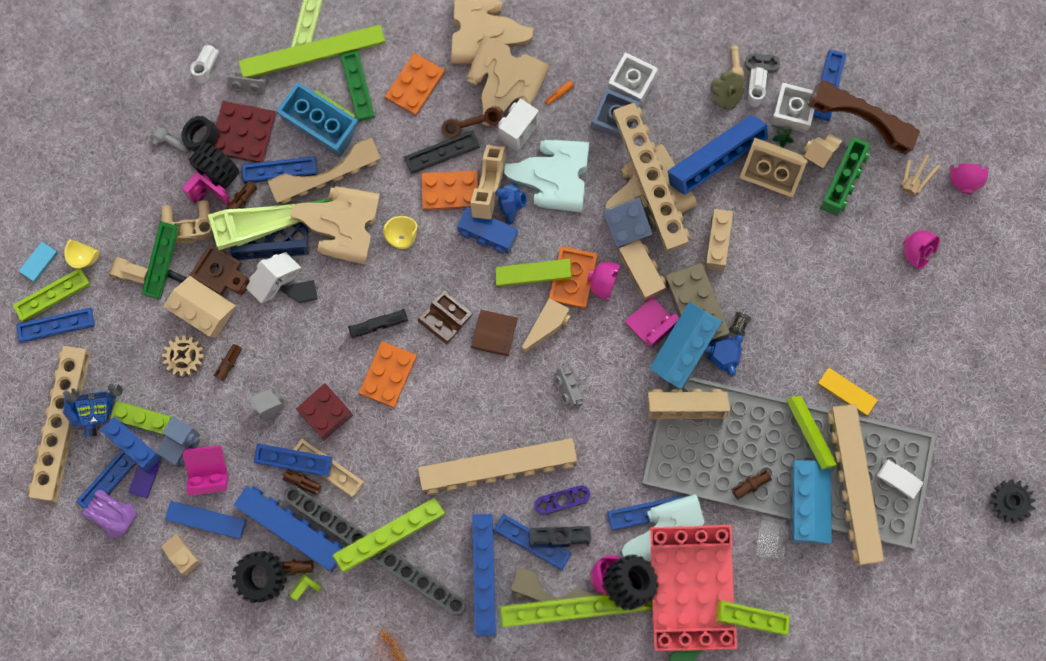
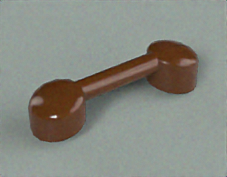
M492 106L485 111V114L463 121L450 118L442 124L441 130L443 135L453 138L460 134L462 128L487 122L491 126H496L504 117V112L500 107Z

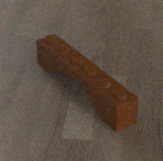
M822 80L815 86L808 102V106L823 114L845 112L863 118L879 131L888 147L905 155L914 149L920 130L915 128L914 125L899 120L895 115L887 114L881 108L866 103L862 98L854 97L848 91L839 89L828 81Z

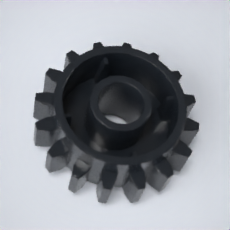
M1011 479L1008 481V484L1006 481L1000 483L1001 486L997 485L994 487L996 492L990 494L994 498V500L990 501V504H994L992 512L997 511V518L1003 517L1005 523L1011 519L1012 524H1015L1017 520L1022 522L1025 521V517L1031 516L1029 511L1035 510L1031 503L1036 502V499H1031L1030 496L1033 494V491H1027L1028 485L1022 487L1020 480L1014 484V480ZM1009 497H1013L1016 500V506H1012L1009 503Z

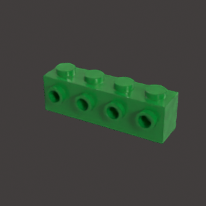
M852 137L820 209L836 216L840 210L844 212L848 203L845 200L847 194L851 195L856 186L852 183L855 178L859 179L863 170L860 166L862 162L866 163L870 155L867 152L870 146L869 143Z

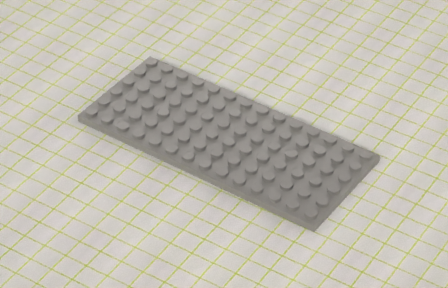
M689 377L685 386L681 389L683 392H691L692 389H701L702 392L721 389L722 392H727L730 412L726 419H657L642 485L688 496L696 494L697 498L791 520V464L794 460L817 461L796 421L787 403V399ZM665 381L663 392H671V390L673 389H680L675 385L671 384L670 382ZM806 404L834 458L836 445L831 440L833 428L828 422L830 409ZM859 416L880 540L882 543L914 550L936 434ZM886 460L894 462L923 482L914 499H909L898 489L890 487L877 477ZM837 463L835 467L831 468L832 530L848 534L850 526L849 522L845 520L844 511L847 509L846 503L841 498L843 485L838 480L840 468L839 463ZM765 469L769 472L772 481L757 488L756 492H750L739 500L733 495L732 488L745 482L746 478L753 477Z

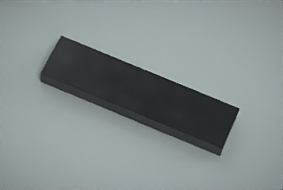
M471 130L404 156L410 173L413 174L478 149L480 145L474 131Z

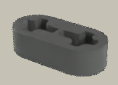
M750 54L745 60V67L749 71L758 67L763 68L767 73H775L780 66L779 58L774 55ZM751 59H755V66H752L750 63ZM770 61H773V64H776L773 68H771L768 64Z

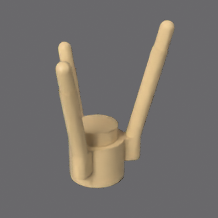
M925 155L915 176H910V178H908L911 160H908L904 177L900 184L903 186L902 191L912 196H915L916 193L920 194L922 188L938 171L940 165H937L920 184L918 178L929 155Z

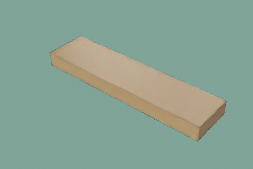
M302 438L293 449L325 455ZM332 460L330 476H322L352 498L355 497L365 483L334 460Z

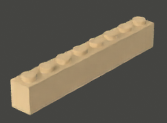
M857 405L832 407L830 413H828V422L833 428L831 440L836 445L834 458L835 462L839 463L840 468L838 480L843 485L841 498L846 503L847 510L844 511L846 522H849L850 526L848 538L853 543L854 550H851L852 560L856 562V566L880 564L884 562Z
M573 438L422 466L418 467L423 493L435 495L442 489L450 492L458 490V486L466 485V488L476 487L479 482L493 484L497 482V479L504 478L505 481L514 480L516 475L524 474V477L536 475L535 472L537 471L551 473L555 471L554 468L571 469L574 468V464H577V457Z

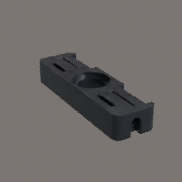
M405 309L348 326V329L353 339L375 332L382 327L385 329L407 322L408 318Z
M589 526L531 528L528 533L530 548H533V545H550V548L570 547L571 544H587L589 546L591 543ZM562 533L565 536V540L559 542L555 539L554 535Z

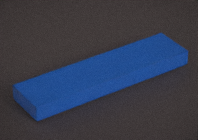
M828 50L821 81H828L835 87H839L846 53ZM815 109L813 118L830 122L832 112L823 114Z
M316 156L242 165L244 184L248 181L252 183L268 181L284 173L302 177L318 175Z
M91 307L16 324L19 343L95 326Z
M257 443L254 463L328 477L330 476L333 457Z
M121 450L77 499L76 503L85 509L88 508L93 498L97 499L94 494L97 490H102L109 495L136 463Z
M684 495L607 511L611 531L650 523L647 511L651 510L650 508L684 498Z
M170 501L165 517L166 521L241 539L246 520L173 501Z
M505 514L501 516L493 530L494 532L562 571L572 553L562 547L550 548V545H533V548H530V538L528 537L530 529Z

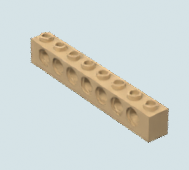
M634 102L613 110L614 120L665 252L668 253L688 246L690 234L687 228H683L681 223L684 221L680 211L676 210V198L673 193L670 194L669 180L667 176L662 174L663 165L661 160L655 156V152H657L654 142H650L648 138L650 132L646 124L643 125L641 120L643 114L640 107L637 108ZM629 122H634L637 124V127L631 129L627 126V124ZM641 139L644 144L637 146L634 144V141ZM647 156L651 161L643 163L640 158ZM653 173L657 176V179L651 181L647 178V175ZM662 191L664 196L656 198L654 192ZM668 208L671 214L664 216L660 210ZM673 225L678 231L670 233L667 227Z
M63 346V350L59 353L58 361L60 363L58 370L54 373V388L50 391L51 402L45 412V417L47 418L45 426L41 430L42 441L37 447L38 458L32 469L33 480L28 486L29 497L34 500L57 503L74 429L72 423L63 414V409H59V406L64 401L63 392L66 391L64 390L66 383H71L70 388L67 389L68 392L71 393V389L74 388L79 395L82 394L91 354L86 349ZM75 364V368L68 372V367ZM58 420H62L61 426L55 428V423ZM57 438V444L51 447L52 440ZM53 457V463L47 466V460ZM48 476V483L46 485H42V480Z

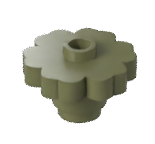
M727 71L722 73L720 78H715L712 81L710 88L714 93L712 99L716 106L728 110L735 107L736 102L742 99L745 90L742 87L744 79H742L740 74Z

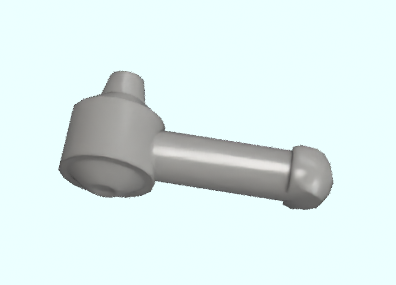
M157 127L153 133L154 140L152 143L157 146L159 143L167 142L183 153L188 152L189 148L169 136L166 129Z

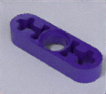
M579 485L541 496L535 501V510L541 515H546L584 504L590 498V491L586 486ZM578 490L587 493L583 500L577 497L574 498L575 503H571L569 492H573L572 496L577 495ZM560 495H565L568 498V503L564 506L557 503V497ZM554 497V505L557 508L552 509V505L547 506L545 511L542 508H538L541 504L540 501L544 500L545 503L551 502L550 498Z

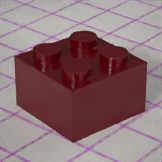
M325 383L296 408L297 412L324 441L353 416L349 408Z

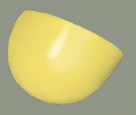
M407 216L391 218L384 226V237L393 247L407 249L412 246L416 239L417 223L414 219Z
M70 239L66 244L64 256L66 262L71 267L85 268L97 261L101 251Z

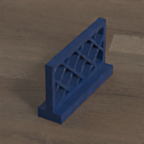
M301 222L298 226L296 224L292 225L295 229L289 235L281 229L270 236H264L267 239L263 243H257L253 240L240 246H232L231 255L237 260L272 258L275 254L279 255L284 252L289 256L309 255L308 227ZM298 231L303 234V240H294L292 237ZM279 233L285 236L281 242H276L273 239Z

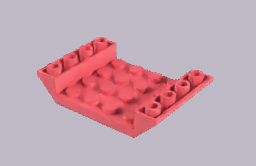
M732 525L650 527L651 567H654V573L658 576L656 581L659 583V587L656 588L658 590L657 595L653 599L655 651L737 649L735 625L716 622L717 602L726 601L734 603L731 547Z

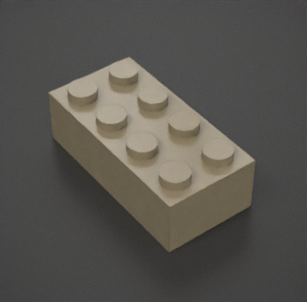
M702 263L666 275L667 289L679 318L688 303L691 302L723 321L712 341L729 336V330Z

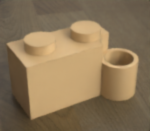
M830 133L825 140L820 137L812 138L804 148V151H806L804 157L824 168L832 159L842 140Z

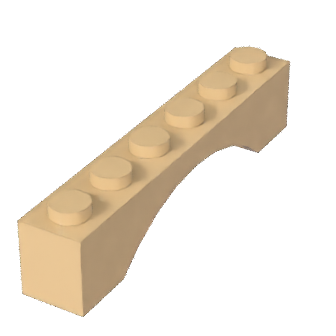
M368 137L354 143L346 157L327 172L306 177L284 173L268 180V184L276 202L284 204L291 201L292 196L298 194L300 197L308 194V189L316 187V189L322 188L327 185V181H338L344 178L343 174L348 172L350 174L361 171L360 167L367 165V167L373 166L381 158L372 137Z

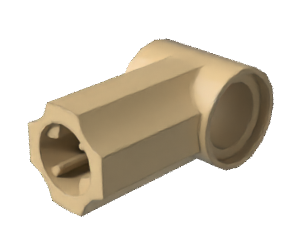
M115 257L109 276L115 279L116 277L121 278L122 281L129 280L144 285L148 268L132 264L126 259Z

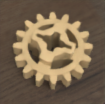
M183 335L182 340L175 337L176 342L169 341L171 346L164 347L167 353L162 354V357L167 359L163 361V364L168 366L167 370L169 372L173 371L174 376L180 373L182 378L185 377V373L191 377L193 370L198 373L197 367L203 366L200 360L205 359V356L201 354L204 352V349L200 347L201 344L198 341L194 342L195 339L193 337H190L188 340L185 335ZM181 354H185L186 358L183 359Z

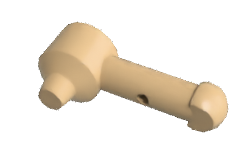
M734 45L731 47L733 68L730 71L740 74L743 79L744 71L740 67L739 48Z

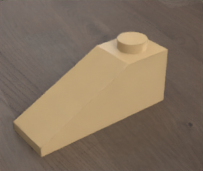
M549 298L524 342L522 352L527 353L559 331L563 325L566 326L571 318L569 308Z

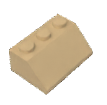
M189 276L172 291L163 307L207 336L217 338L237 306Z

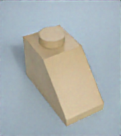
M177 533L161 546L170 561L185 576L201 564V561Z

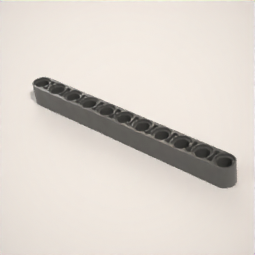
M291 486L285 490L284 498L291 506L347 544H353L354 537L357 535H362L363 537L368 535L298 487ZM298 492V499L291 501V493ZM308 503L315 504V508L311 512L305 510ZM329 513L331 515L330 521L323 523L321 520L322 516ZM341 524L347 525L346 532L338 533V527ZM387 548L370 558L452 615L459 616L464 613L466 604L461 597ZM395 557V565L391 567L386 566L387 558ZM405 568L412 569V575L408 578L402 576V571ZM421 579L429 581L427 588H419L418 583ZM444 590L445 597L442 600L435 599L436 591ZM454 601L462 603L459 611L451 609V604Z

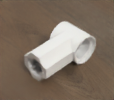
M204 45L197 61L193 62L190 67L193 78L197 83L202 84L209 80L210 71L219 55V51L213 46Z
M763 68L751 69L747 102L751 107L761 106L766 94L767 71Z

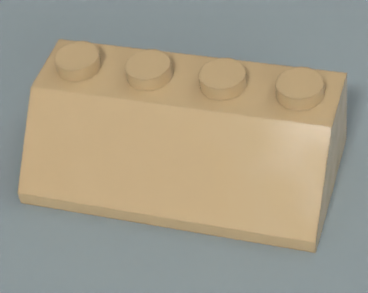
M654 389L652 392H648L647 395L648 419H726L730 412L727 392H722L721 389H712L710 392H702L701 389H692L691 392H683L681 389L663 392L661 389Z

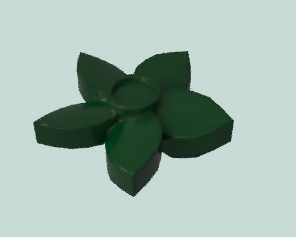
M777 127L778 135L772 140L780 141L781 148L786 146V142L793 143L794 140L790 137L792 128L784 130L781 127Z

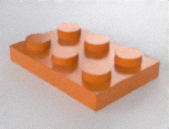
M413 53L385 95V99L417 116L444 75L445 70Z
M477 170L422 173L423 210L471 208L470 203L474 188L478 189Z
M560 246L558 260H571L572 279L553 281L549 298L562 305L586 309L591 282L587 279L590 270H595L598 254Z
M381 341L359 394L395 408L417 355Z

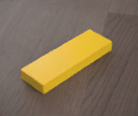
M829 367L818 382L819 386L848 405L856 404L857 411L866 417L878 401V399Z

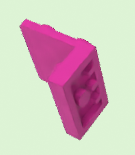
M196 172L182 187L187 198L193 204H196L197 201H202L206 196V191L226 206L230 204V197L226 194V190L220 185L215 186L206 174L201 175Z
M651 297L625 323L652 349L673 330L679 317L675 313L671 316L654 297Z
M221 445L183 450L182 454L188 476L187 495L227 491L229 478Z

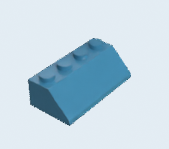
M298 81L276 111L282 120L340 157L350 144L358 124L357 119Z
M689 302L651 364L650 369L666 381L682 389L723 321Z
M794 460L791 464V543L832 544L831 468L821 469L817 461Z

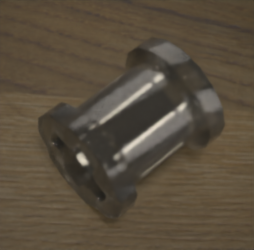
M736 312L735 320L728 329L729 332L744 337L745 328L751 321V317L742 312Z

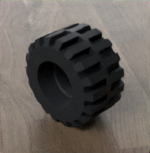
M203 142L189 158L191 166L199 174H206L215 186L220 185L225 190L240 173L236 164L212 144Z
M259 551L247 554L242 557L243 559L238 560V566L233 569L236 574L232 575V580L236 582L233 584V587L238 588L236 593L243 595L242 599L245 601L250 600L251 603H262L277 597L280 591L285 588L283 583L287 582V578H284L287 570H283L282 567L285 564L284 562H279V556H273L274 553ZM256 565L263 567L267 572L268 582L264 588L257 587L252 581V571Z
M633 554L631 556L627 555L607 567V573L603 577L605 579L603 585L606 587V594L610 596L609 600L611 602L614 601L615 606H621V609H628L630 611L643 606L655 598L654 596L658 592L656 588L659 587V583L656 581L658 576L655 575V569L650 566V562L648 560L644 561L642 556L638 557Z

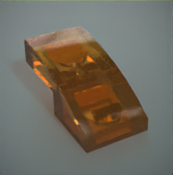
M383 628L378 635L393 646L388 654L397 661H407L400 645Z

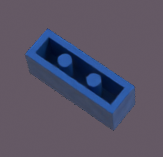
M466 207L457 225V230L462 237L466 239L472 237L482 246H487L488 244L494 247L493 249L500 254L504 252L509 254L518 236L517 228L499 220L472 217V211L469 207Z
M115 417L100 430L147 473L161 460L150 447Z

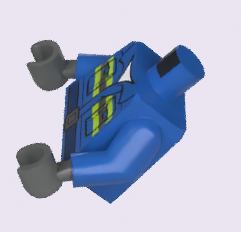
M109 384L108 390L110 393L105 391L79 395L74 388L71 389V393L67 390L64 391L63 414L72 423L73 427L84 426L85 437L97 436L96 424L106 423L116 396H120L123 392V388L119 384L116 389L113 384Z

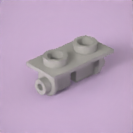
M236 72L230 74V76L227 75L228 88L230 90L265 94L264 86L267 84V78L263 76L250 79L243 78L242 74Z
M569 368L559 369L554 374V383L559 387L562 403L566 405L567 410L574 405H582L583 398L579 388H571V386L577 384L572 371H569Z

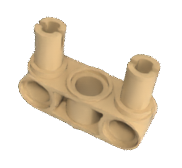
M209 201L198 202L199 218L194 220L173 222L172 207L168 205L161 207L162 221L180 226L176 244L192 243L214 237L208 217L210 214ZM204 227H210V229L207 232H202V229Z

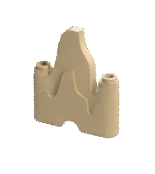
M455 0L454 25L459 27L460 30L452 36L451 64L472 65L483 36L493 38L509 47L528 44L533 40V27L519 25L507 17L494 16L493 14L502 12V1Z
M483 36L468 73L467 82L477 86L478 83H481L484 75H487V82L481 96L482 115L492 106H498L504 112L516 99L518 101L522 99L532 105L550 66L527 54L519 58L513 57L508 45L488 36ZM487 122L480 123L487 127L491 126Z
M659 144L656 146L657 152H655V156L661 160L663 165L662 174L667 176L669 180L668 170L674 167L675 164L665 147ZM647 156L640 158L643 163L651 161ZM631 161L622 166L623 168L620 169V172L624 179L629 178L630 181L607 201L605 209L637 197H641L645 211L649 209ZM651 173L647 175V178L654 181L657 179V176ZM672 186L668 187L670 194L673 193L676 198V210L680 211L681 214L698 206L691 191L684 195ZM662 191L654 192L656 198L664 196ZM668 208L660 210L664 216L671 214ZM650 213L648 219L651 225L654 226L655 223Z
M331 187L329 199H332V201L327 203L296 204L292 207L290 218L304 223L316 234L334 239L319 241L317 252L333 258L365 265L371 238L365 228L375 221L380 194L345 187Z

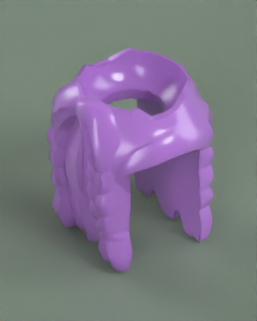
M97 490L94 493L97 499L93 498L90 501L88 508L84 509L82 515L104 528L110 539L124 536L132 521L137 517L134 505L131 503L121 504L106 492Z

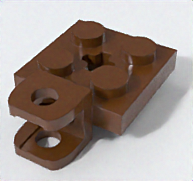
M212 244L208 245L190 273L191 277L223 295L227 288L243 295L247 291L246 287L250 282L246 276L238 271L243 263L224 251L218 250ZM220 265V271L213 274L214 270L212 267Z

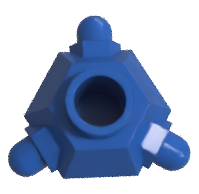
M517 184L506 185L495 191L501 213L506 215V222L508 224L514 222L517 212L522 207H525L527 203L525 192H521Z
M736 335L734 338L726 337L712 341V344L704 352L709 356V360L721 370L727 371L731 377L736 375L735 368L739 366L742 353L740 344L743 342V336Z

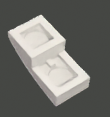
M890 460L885 461L877 474V477L890 487H895L909 499H914L923 485L921 480Z

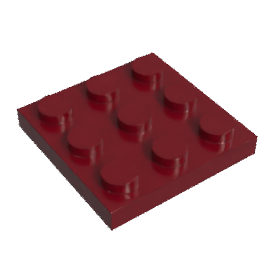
M222 101L216 122L219 135L214 146L231 158L256 163L264 162L277 112Z

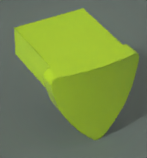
M302 574L288 595L297 601L308 585L318 592L322 587L305 574Z

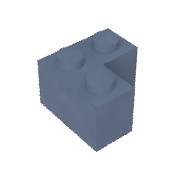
M173 416L162 432L166 438L156 454L179 468L185 464L182 454L183 450L196 448L200 442V434Z

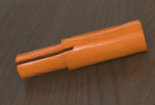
M569 80L558 88L554 94L545 100V103L550 105L574 87L572 81Z

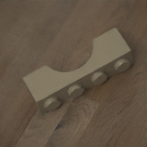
M520 567L510 589L511 592H514V597L522 600L527 597L533 599L532 603L594 596V594L577 588L563 597L550 596L541 589L537 573Z

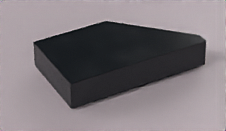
M314 280L280 287L282 293H285L298 303L318 299Z

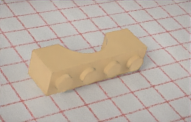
M486 145L480 184L478 189L474 188L470 203L472 217L490 220L492 218L497 199L495 191L500 187L506 164L505 147Z

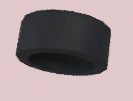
M196 116L184 125L181 138L184 145L195 152L203 142L214 146L219 133L217 126L208 118ZM203 126H207L204 138L197 143H193V136L196 131Z

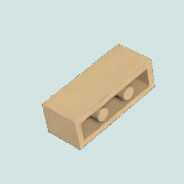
M714 209L705 269L724 271L733 211Z
M639 239L619 248L618 254L643 301L646 302L651 297L664 293L667 284L662 275L659 276L657 272L658 267L654 259L651 260L648 256V247L645 243H641Z

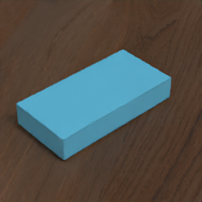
M41 242L19 272L35 283L58 252L44 242Z

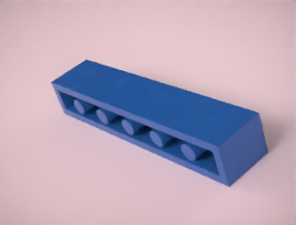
M751 114L669 169L670 186L686 195L749 152L755 138L762 141L768 139L767 124Z
M246 486L234 503L236 508L330 572L334 571L337 564L332 556L342 550L343 545L335 540L330 542L326 539L328 535L319 529L316 532L310 528L312 524L303 518L300 521L294 518V512L288 508L283 510L278 507L280 503L272 497H269V499L263 497L262 494L264 492L257 487L250 488Z
M472 514L475 636L492 637L496 636L493 515Z

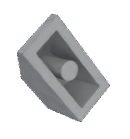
M270 389L248 399L265 421L284 408L281 403L284 401L277 391L273 393Z

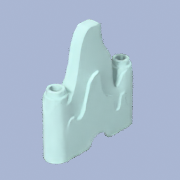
M567 140L541 141L540 152L552 157H531L519 163L505 164L504 175L509 181L537 190L539 193L534 195V205H537V207L582 213L585 183L579 179V175L587 171L590 142Z
M696 494L661 504L647 511L650 523H656L654 527L702 526L704 524V518ZM650 530L626 543L622 549L623 557L635 554L638 557H644V561L648 560L651 563Z

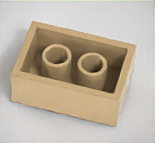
M755 138L740 178L793 198L808 159L801 154Z

